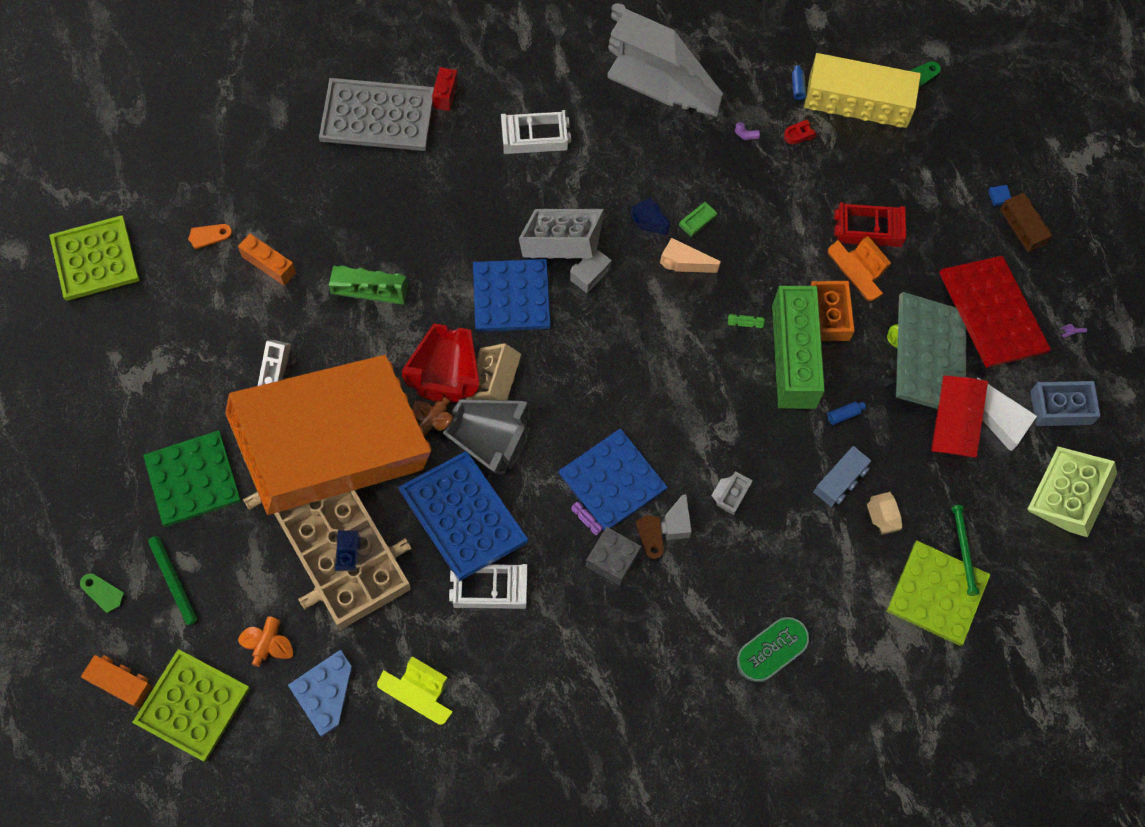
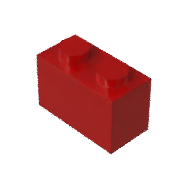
M439 68L432 93L433 108L446 111L451 110L458 84L457 70Z

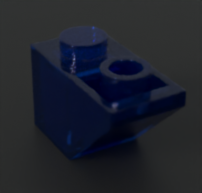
M651 197L632 206L631 217L639 229L661 235L668 234L670 222L666 216L662 215L659 205L656 202L654 203Z
M338 530L335 571L357 570L361 547L359 531Z

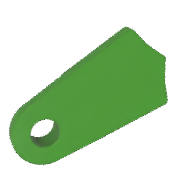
M86 574L81 578V588L106 613L120 607L124 596L122 591L94 574ZM93 580V585L88 587L87 582Z

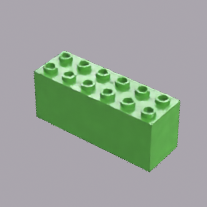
M779 286L772 305L778 408L816 409L824 393L817 286Z

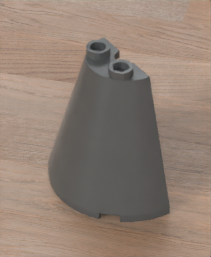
M459 399L458 404L452 411L454 418L449 426L444 429L443 434L494 473L504 474L506 468L511 469L515 465L526 445L530 428L527 427V419H531L528 402Z

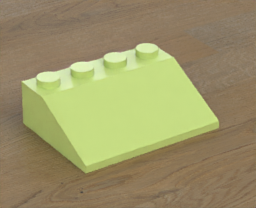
M1057 447L1028 507V511L1068 532L1088 537L1117 475L1115 461Z

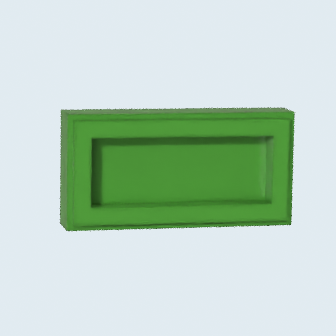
M704 202L679 222V226L692 237L717 217L718 213Z

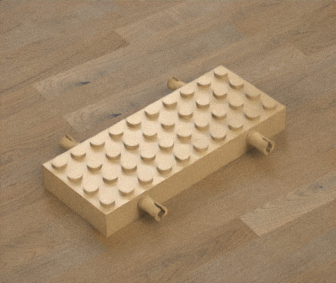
M355 490L274 513L315 585L312 592L298 598L301 605L306 610V608L320 600L321 602L324 601L339 630L411 590L409 582L396 562V557L411 550L409 543L404 538L391 547L387 546ZM258 492L243 499L249 510L262 503Z

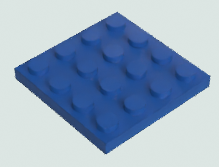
M546 259L473 262L476 332L550 329Z
M621 429L611 434L558 472L582 505L596 519V522L603 526V531L606 527L614 528L667 490L666 484Z

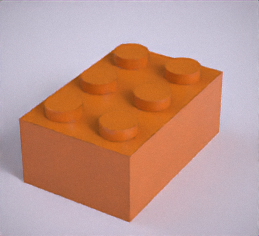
M812 281L810 286H817L821 341H850L854 333L849 281Z

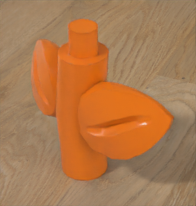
M267 617L263 631L257 627H249L240 634L238 638L240 645L246 649H254L252 665L260 667L262 660H266L269 653L279 659L293 657L290 641L285 636L277 635L281 623L280 620Z

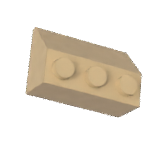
M506 343L480 348L476 360L479 386L472 397H465V399L507 401L521 354Z

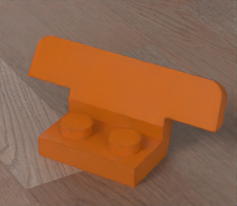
M869 236L863 238L857 248L850 253L838 240L828 249L829 256L867 301H874L881 297L883 293L873 281L883 275L891 262Z

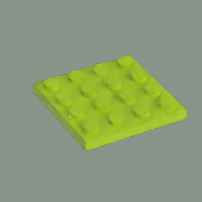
M123 215L49 235L65 301L140 281Z
M916 540L886 612L962 646L990 574L973 567L976 588L979 589V594L968 596V585L963 561Z
M178 649L132 723L206 763L250 687Z

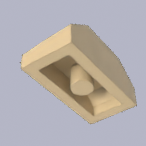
M891 492L872 496L867 507L873 524L880 528L882 535L900 531L902 529L901 515Z

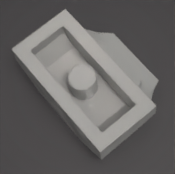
M735 471L731 477L720 479L711 496L715 499L717 506L734 515L753 480Z

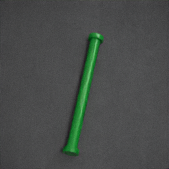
M955 505L952 507V513L955 514L968 585L967 595L976 596L979 594V589L976 588L965 529L964 507L962 505Z

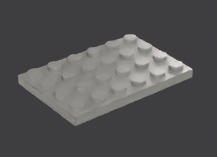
M329 78L319 140L320 142L426 151L434 87Z

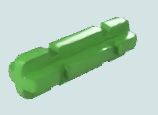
M729 314L728 316L729 325L738 324V326H755L756 328H763L765 320L763 317L754 318V316L739 315L738 317L736 314Z

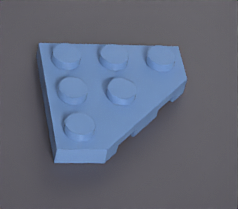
M341 650L288 684L321 737L338 727L341 721V713L352 672V666Z

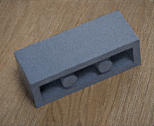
M852 446L817 485L814 493L830 507L835 503L840 504L846 497L844 493L847 489L851 491L858 483L856 479L859 476L864 477L870 470L868 465L871 460Z

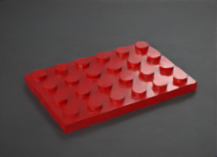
M1003 256L948 267L939 272L986 368L1046 354L1051 350Z

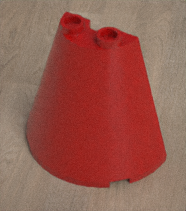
M433 323L402 370V376L406 385L417 390L416 394L435 402H441L444 397L450 403L459 402V399L462 400L465 397H472L478 389L479 376L471 330L464 328L450 330L446 325Z

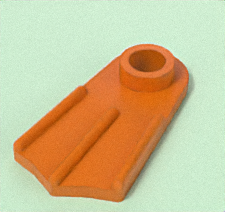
M227 224L191 228L188 240L194 249H198L228 239L232 234V229Z

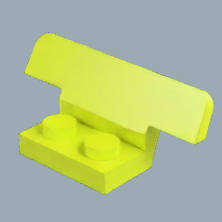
M413 656L409 660L406 673L401 680L383 670L377 682L378 688L437 724H445L452 715L453 711L437 702L447 681V677Z

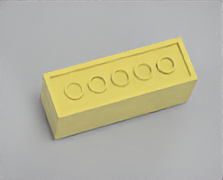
M816 53L810 72L804 108L907 128L916 107L921 73Z

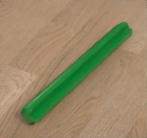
M153 536L148 540L149 546L185 624L192 625L197 622V617L160 538Z

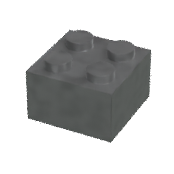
M606 527L588 556L586 567L620 586L638 557L641 546Z

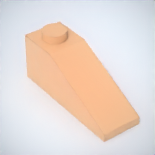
M671 238L662 253L660 264L669 270L717 273L721 261Z

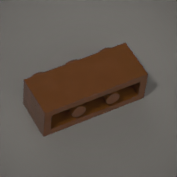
M1024 193L1005 200L1000 210L1027 252L1046 245L1052 237L1050 229L1045 226L1040 214L1033 208L1030 199Z

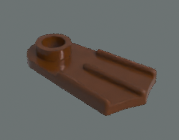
M645 515L635 523L647 556L651 559H658L664 552L660 517ZM655 548L658 552L652 553L651 550Z

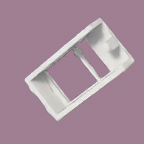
M565 110L551 113L501 114L504 154L567 150L568 143H571L570 132H567L569 117H565ZM559 123L560 137L533 139L531 125ZM529 125L530 139L520 140L519 126Z
M527 564L488 565L475 572L494 573L493 591L491 593L493 598H461L462 580L458 581L452 570L450 571V582H454V588L450 589L449 601H453L454 608L526 609ZM497 573H508L507 598H496L498 595L496 591Z

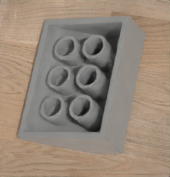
M535 209L519 237L523 257L549 259L593 258L598 248L604 209Z

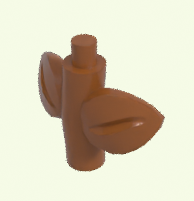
M444 397L441 402L437 401L434 406L427 402L414 401L413 410L416 415V421L419 422L418 425H421L424 437L433 428L442 431L451 423L453 416L451 413L446 412L448 410L447 405L450 403L447 398Z

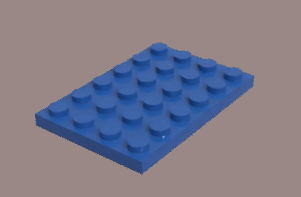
M466 451L399 486L400 493L458 581L467 578L528 543V538Z

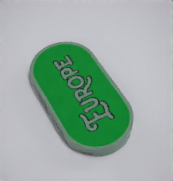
M784 617L775 621L740 649L737 656V668L740 674L745 679L754 682H764L770 679L805 651L809 643V634L802 622L791 617Z

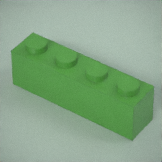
M333 266L329 288L331 294L404 305L408 281L407 277L402 274L393 275L382 271H367L363 268L352 269L347 266Z

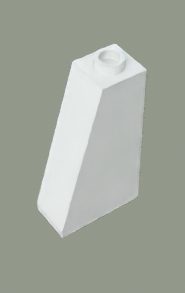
M988 384L982 420L1003 444L1012 451L1037 416Z

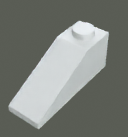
M276 340L266 341L258 386L282 380L288 363L291 344Z

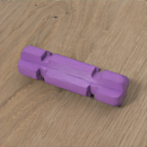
M580 502L573 504L571 510L576 515L578 514V518L588 528H591L595 535H598L603 530V526L596 522V519L587 509H583L584 506Z

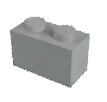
M596 250L593 258H582L579 264H575L571 268L570 281L588 293L611 269L612 260L599 250Z

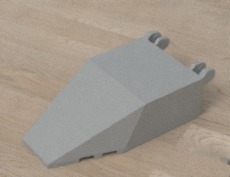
M613 4L611 18L616 20L617 24L611 32L608 48L609 52L618 57L608 72V78L670 106L678 104L682 105V109L688 110L691 107L695 108L697 112L718 116L723 93L677 33L671 28L626 9L623 4Z

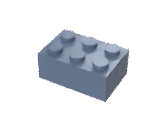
M1094 381L1037 382L1030 391L1033 411L1037 416L1035 418L1036 426L1093 425L1100 417Z

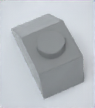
M682 495L665 515L664 522H661L662 534L666 535V540L690 538L691 525L686 495Z

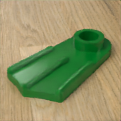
M931 61L909 71L921 73L918 87L920 88L940 73L941 67L937 62Z

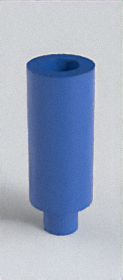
M797 65L792 72L793 96L796 100H802L806 97L805 74L801 70V66Z
M852 402L828 412V420L832 425L860 415L861 410L866 409L864 402Z

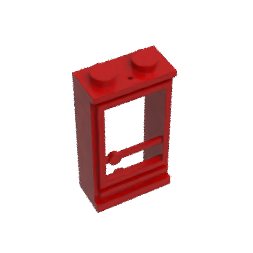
M840 202L838 209L834 211V220H837L834 236H837V240L840 243L860 244L863 238L869 236L877 246L902 247L906 240L905 206L898 208L852 205ZM848 215L875 217V232L848 231ZM878 217L888 219V233H879Z

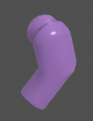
M739 122L736 124L735 133L743 140L760 138L759 130L748 131L745 129L744 123Z

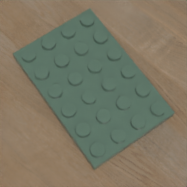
M903 292L899 295L896 398L938 409L943 375L966 377V326L957 308Z

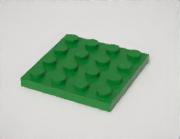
M219 430L143 455L164 527L241 502Z

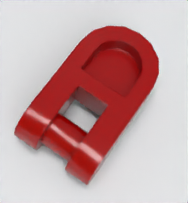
M804 120L786 128L784 140L794 145L805 140L814 139L817 133L814 129H811L809 120Z

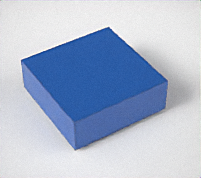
M1007 185L991 187L988 190L993 206L1003 205L1005 200L1011 198Z

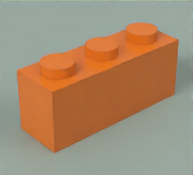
M249 234L239 244L238 248L244 259L283 286L296 274L293 262L252 234Z
M94 655L81 678L140 709L152 689V686L147 683L149 679L140 674L137 676L130 674L131 669L120 664L119 667L113 665L114 661L105 655L101 658Z

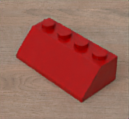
M943 375L931 451L963 457H977L988 381Z

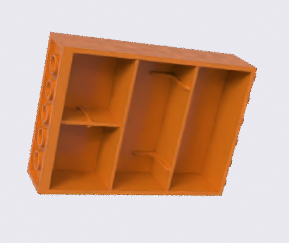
M386 355L231 392L228 396L225 414L267 515L422 471L431 452V446L423 436V429L421 425H418L415 412L410 408L406 393H403L400 380L395 376L391 361H388Z

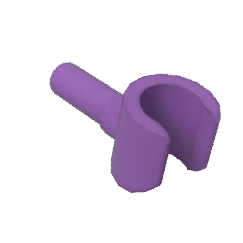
M1072 324L1060 328L1066 332L1062 335L1064 338L1075 333L1087 332V328H1075Z

